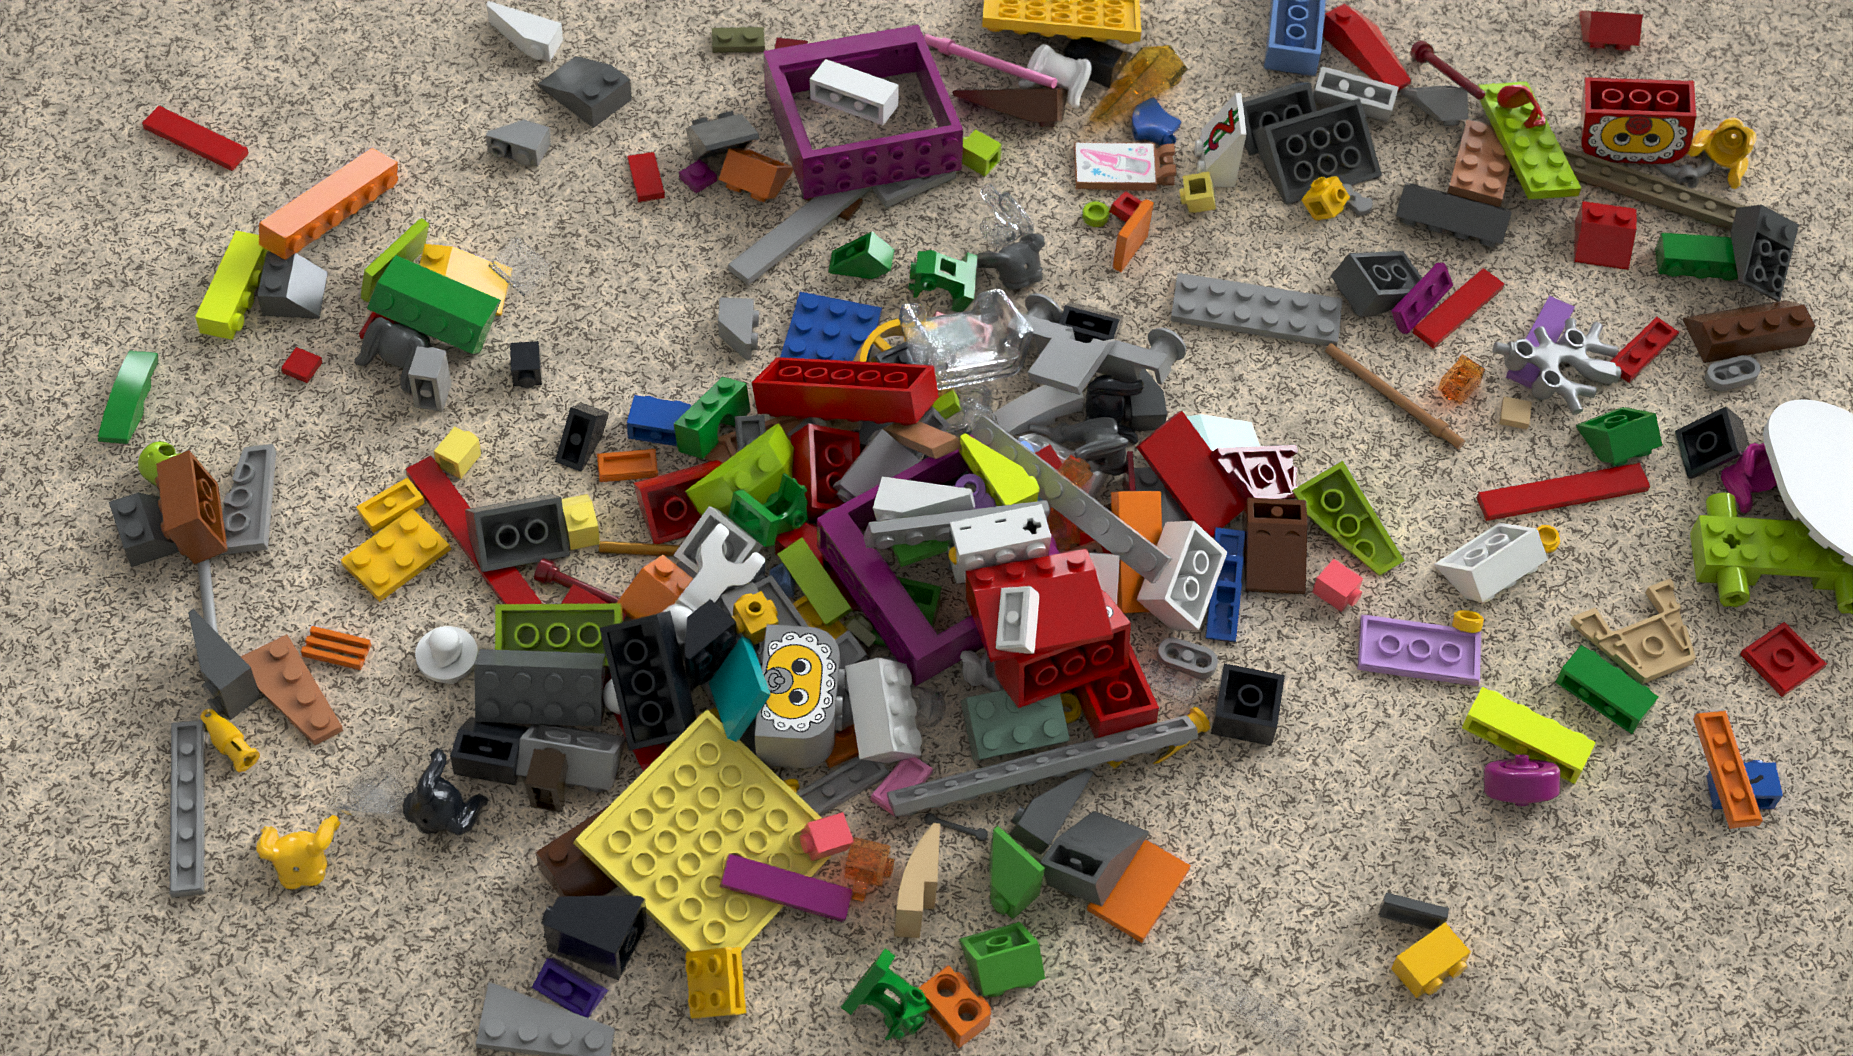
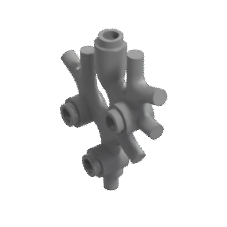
M1569 318L1565 320V333L1557 343H1554L1549 338L1545 328L1541 326L1534 330V334L1539 342L1538 347H1534L1531 342L1525 339H1519L1516 342L1509 341L1507 344L1495 342L1492 348L1493 353L1504 355L1505 365L1512 371L1522 370L1527 363L1537 366L1541 373L1532 384L1533 396L1539 400L1549 399L1555 392L1559 393L1567 402L1572 415L1583 411L1577 395L1594 398L1597 389L1593 386L1567 380L1559 371L1560 363L1567 362L1587 379L1604 384L1617 383L1621 375V368L1616 366L1615 363L1591 359L1586 354L1589 351L1616 357L1618 353L1617 346L1600 342L1599 335L1603 325L1599 322H1593L1588 334L1585 336L1577 329L1576 320Z

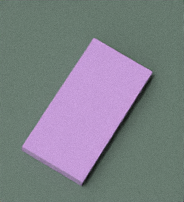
M1361 614L1357 670L1471 686L1479 685L1481 631L1469 633L1450 626Z

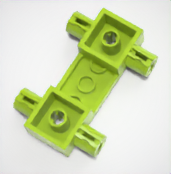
M1716 493L1706 499L1707 515H1699L1690 532L1696 582L1717 583L1719 601L1723 607H1738L1746 604L1750 600L1749 585L1755 586L1761 574L1811 577L1813 589L1835 591L1837 608L1841 614H1853V566L1842 560L1844 556L1832 548L1824 549L1808 535L1810 530L1802 521L1738 517L1736 499L1730 493Z

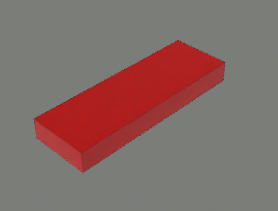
M1656 317L1609 362L1621 368L1620 377L1630 383L1677 338L1679 331L1659 317Z

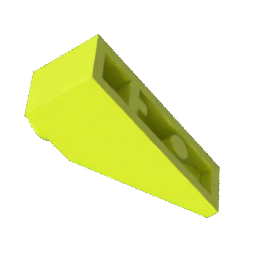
M966 433L960 436V454L973 474L979 476L984 481L986 493L995 500L996 506L1036 502L1038 500L1039 485L1033 476H1028L1023 467Z

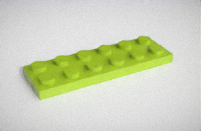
M1528 82L1478 84V87L1485 91V97L1480 102L1528 200L1579 196L1582 188L1547 119L1546 124L1543 126L1526 129L1524 123L1534 109L1532 103L1509 109L1499 106L1497 102L1498 92L1507 85H1524L1532 92Z

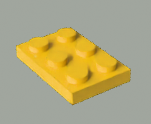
M411 508L340 560L342 566L381 602L449 552L451 548L450 544Z

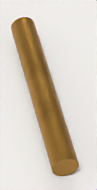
M600 541L599 553L675 557L674 554L681 545Z

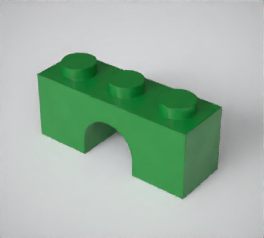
M722 376L674 423L678 452L703 459L719 443V423L735 427L734 419L736 416H747L751 412L747 383Z

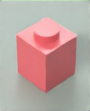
M1333 559L1317 577L1312 593L1342 612L1348 604L1353 607L1360 599L1362 591L1359 589L1363 578Z
M843 812L807 823L801 831L802 835H800L801 847L805 853H809L811 861L847 851L854 843Z

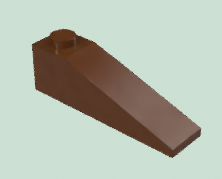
M1067 89L953 90V96L1030 122H1039V127H1055V122L1063 121Z

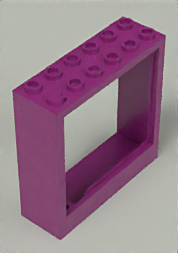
M919 24L763 51L765 92L804 199L962 170L963 128ZM825 59L878 78L916 72L938 128L812 150L792 94L810 91V78Z
M958 449L938 459L928 457L891 478L941 485L965 471H968L969 474H973ZM879 485L817 518V547L897 662L906 664L911 673L912 683L916 687L961 661L962 651L972 650L977 652L984 648L972 615L937 635L878 550L866 548L864 535L860 529L867 526L869 522L876 521L873 505ZM1051 535L1049 555L1060 554L1057 550L1056 542Z

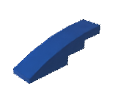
M1215 528L1214 540L1227 551V555L1208 604L1205 639L1236 642L1242 589L1241 578L1245 531Z

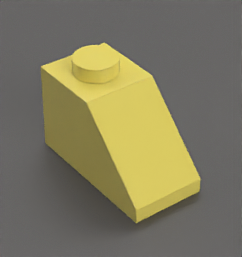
M588 494L562 499L570 550L598 545L600 542L598 523L593 503Z

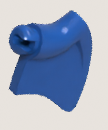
M1148 94L1141 99L1134 109L1131 123L1132 134L1136 141L1148 140L1159 146L1164 144L1175 145L1176 137L1173 134L1179 129L1182 121L1168 114L1155 97Z

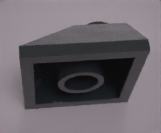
M1726 406L1675 430L1687 478L1693 479L1742 456L1749 444L1743 420Z

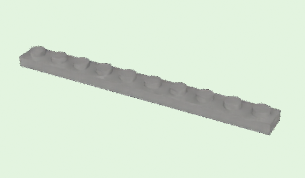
M1185 715L887 792L888 802L895 817L900 815L911 816L919 810L942 808L950 802L973 800L981 794L1004 792L1009 787L1020 784L1031 785L1038 782L1039 779L1051 776L1062 777L1070 771L1081 768L1093 769L1101 763L1112 760L1123 761L1128 759L1129 756L1139 753H1154L1162 747L1185 745L1190 740L1198 738L1197 727Z

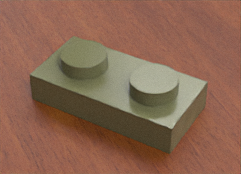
M764 27L712 28V53L765 51Z

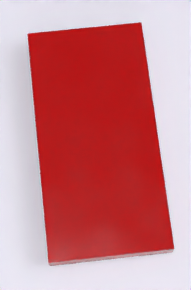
M1178 411L1136 446L1189 520L1196 522L1211 537L1214 536L1216 527L1223 528L1244 510L1246 501L1213 460L1210 454L1212 450L1183 411Z

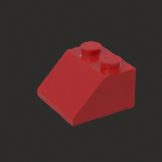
M1579 11L1582 41L1590 42L1589 48L1605 49L1606 44H1615V49L1631 50V45L1640 46L1643 14Z
M1582 201L1575 219L1574 262L1628 270L1637 230V209Z

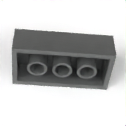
M479 650L474 664L475 722L576 726L602 725L605 712V702L603 700L605 654Z

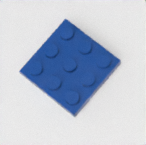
M800 292L780 357L853 361L861 345L872 331L878 327L882 307ZM871 345L868 351L866 362H868L873 345Z

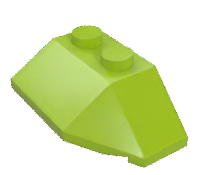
M776 424L685 492L701 516L709 506L720 510L728 516L733 492L742 489L760 504H764L772 493L778 492L782 474L785 473L792 478L794 447L780 424Z

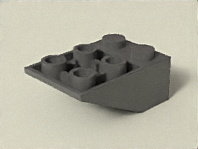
M1762 204L1737 207L1730 234L1739 283L1776 302H1780L1799 224Z
M1091 812L1056 838L1041 860L1040 864L1045 868L1044 877L1047 885L1102 907L1149 835V832L1102 813Z

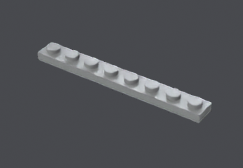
M986 416L981 417L971 432L977 441L982 442L984 445L1023 467L1029 477L1033 476L1036 479L1040 488L1038 496L1041 499L1047 500L1050 506L1111 553L1120 556V560L1150 583H1155L1172 560L1170 556Z

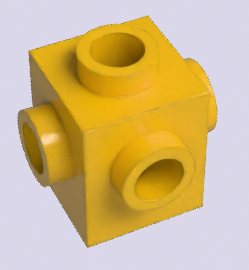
M1338 176L1320 177L1312 182L1311 188L1301 200L1312 218L1317 221L1334 218L1344 209L1343 206L1350 199V196Z
M762 591L753 595L751 593L745 594L733 605V616L731 618L736 621V632L738 634L742 632L743 636L750 639L753 645L765 640L767 624L779 625L777 609L771 599L766 600Z

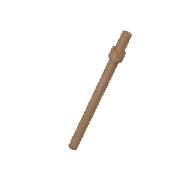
M1331 343L1327 346L1325 353L1430 428L1429 432L1438 439L1442 437L1458 450L1464 445L1465 440L1449 429V424L1440 418L1435 419Z

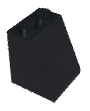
M558 896L553 907H547L541 920V924L544 927L547 951L619 981L647 927L645 898L641 896Z

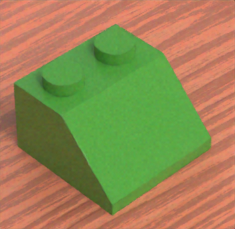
M1021 922L959 938L975 987L983 997L1000 996L1005 993V990L1016 987H1032L1037 981L1046 979L1039 942Z

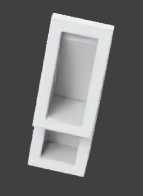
M1043 385L1004 405L992 413L991 418L994 423L1012 436L1027 432L1029 424L1044 427L1055 424V418L1082 411L1084 396L1082 392L1078 395Z

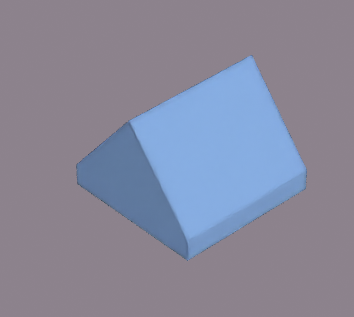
M781 563L770 570L769 576L772 575L787 597L794 598L796 581L785 565Z

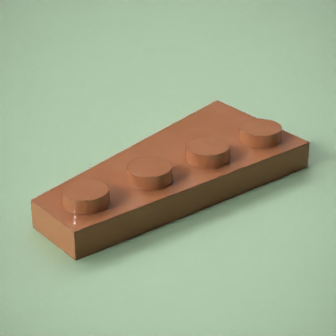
M288 634L241 656L252 669L258 691L277 710H280L314 745L343 732L341 723Z

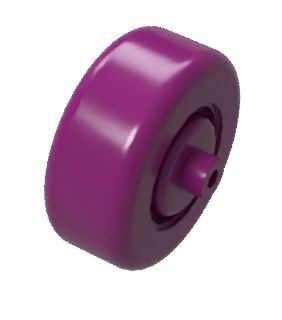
M1515 755V759L1493 761L1484 767V793L1494 800L1515 803V806L1520 807L1529 806V803L1549 801L1555 799L1560 794V769L1556 764L1548 761L1529 759L1528 755Z

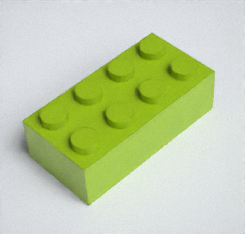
M620 603L495 604V650L605 654V668H609L600 627L623 622V606Z

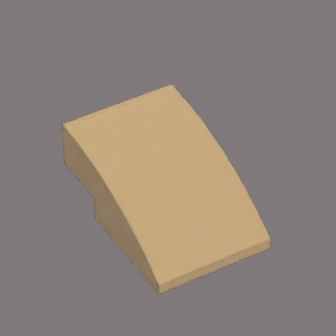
M933 823L925 832L907 862L898 892L894 937L920 938L923 909L935 908L940 823Z

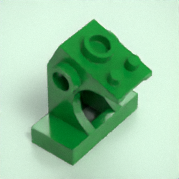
M934 250L918 251L917 262H911L909 279L915 280V284L909 283L908 290H913V298H917L923 290L933 291L936 287L943 288L952 296V311L963 313L974 300L978 255L967 252L960 261Z
M784 473L782 474L778 492L772 493L764 504H760L743 489L734 491L728 518L764 547L773 546L777 534L800 528L808 520L806 508L808 503L804 494L807 492V489L804 485H799L795 478H790Z
M885 948L853 987L840 1008L850 1015L853 1014L859 1005L867 1004L877 1008L886 1016L884 1022L889 1032L885 1040L888 1041L896 1037L900 1041L905 1037V1033L914 1034L925 1024L924 1017L932 1007L928 1004L925 994L920 989L913 987L889 969L895 955ZM886 989L893 992L901 1000V1003L898 1004L884 993Z

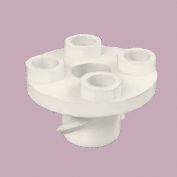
M444 626L429 631L421 638L415 652L416 663L421 673L430 680L447 684L457 683L460 679L467 676L474 669L478 655L477 644L474 638L467 631L454 626Z

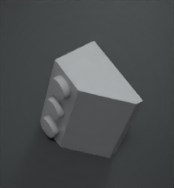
M532 724L520 738L516 775L525 776L526 779L534 748L540 750L554 748L566 754L568 770L565 787H572L574 785L587 786V789L593 792L610 790L615 783L626 737L559 725Z

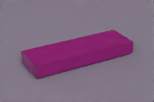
M1437 262L1391 310L1400 333L1408 334L1453 287V282L1445 263Z

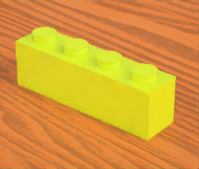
M235 231L195 316L200 333L233 340L236 331H240L243 328L244 314L246 309H251L253 306L254 292L260 286L266 252L269 251L259 245V235Z
M1484 687L1481 688L1462 726V729L1515 755H1528L1529 759L1544 760L1556 764L1560 769V777L1573 784L1579 778L1596 742L1588 739L1584 734L1574 732L1560 725L1557 721L1545 718L1531 711L1527 706L1517 704L1503 697L1500 693Z

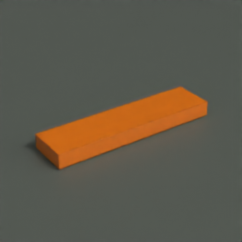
M1726 711L1697 713L1693 720L1729 829L1760 826L1763 819Z

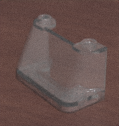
M1002 289L980 293L975 299L972 310L926 318L927 311L920 303H910L901 306L899 322L914 365L934 366L938 390L1007 378L1015 375L1022 369L1034 331Z

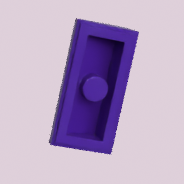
M555 957L546 959L531 987L572 1013L586 1018L590 1017L608 992V989Z

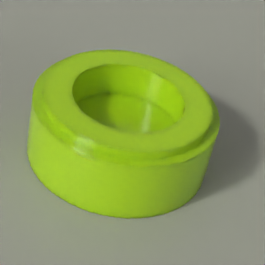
M1093 201L1084 206L1082 219L1087 225L1102 227L1109 221V208L1104 203Z

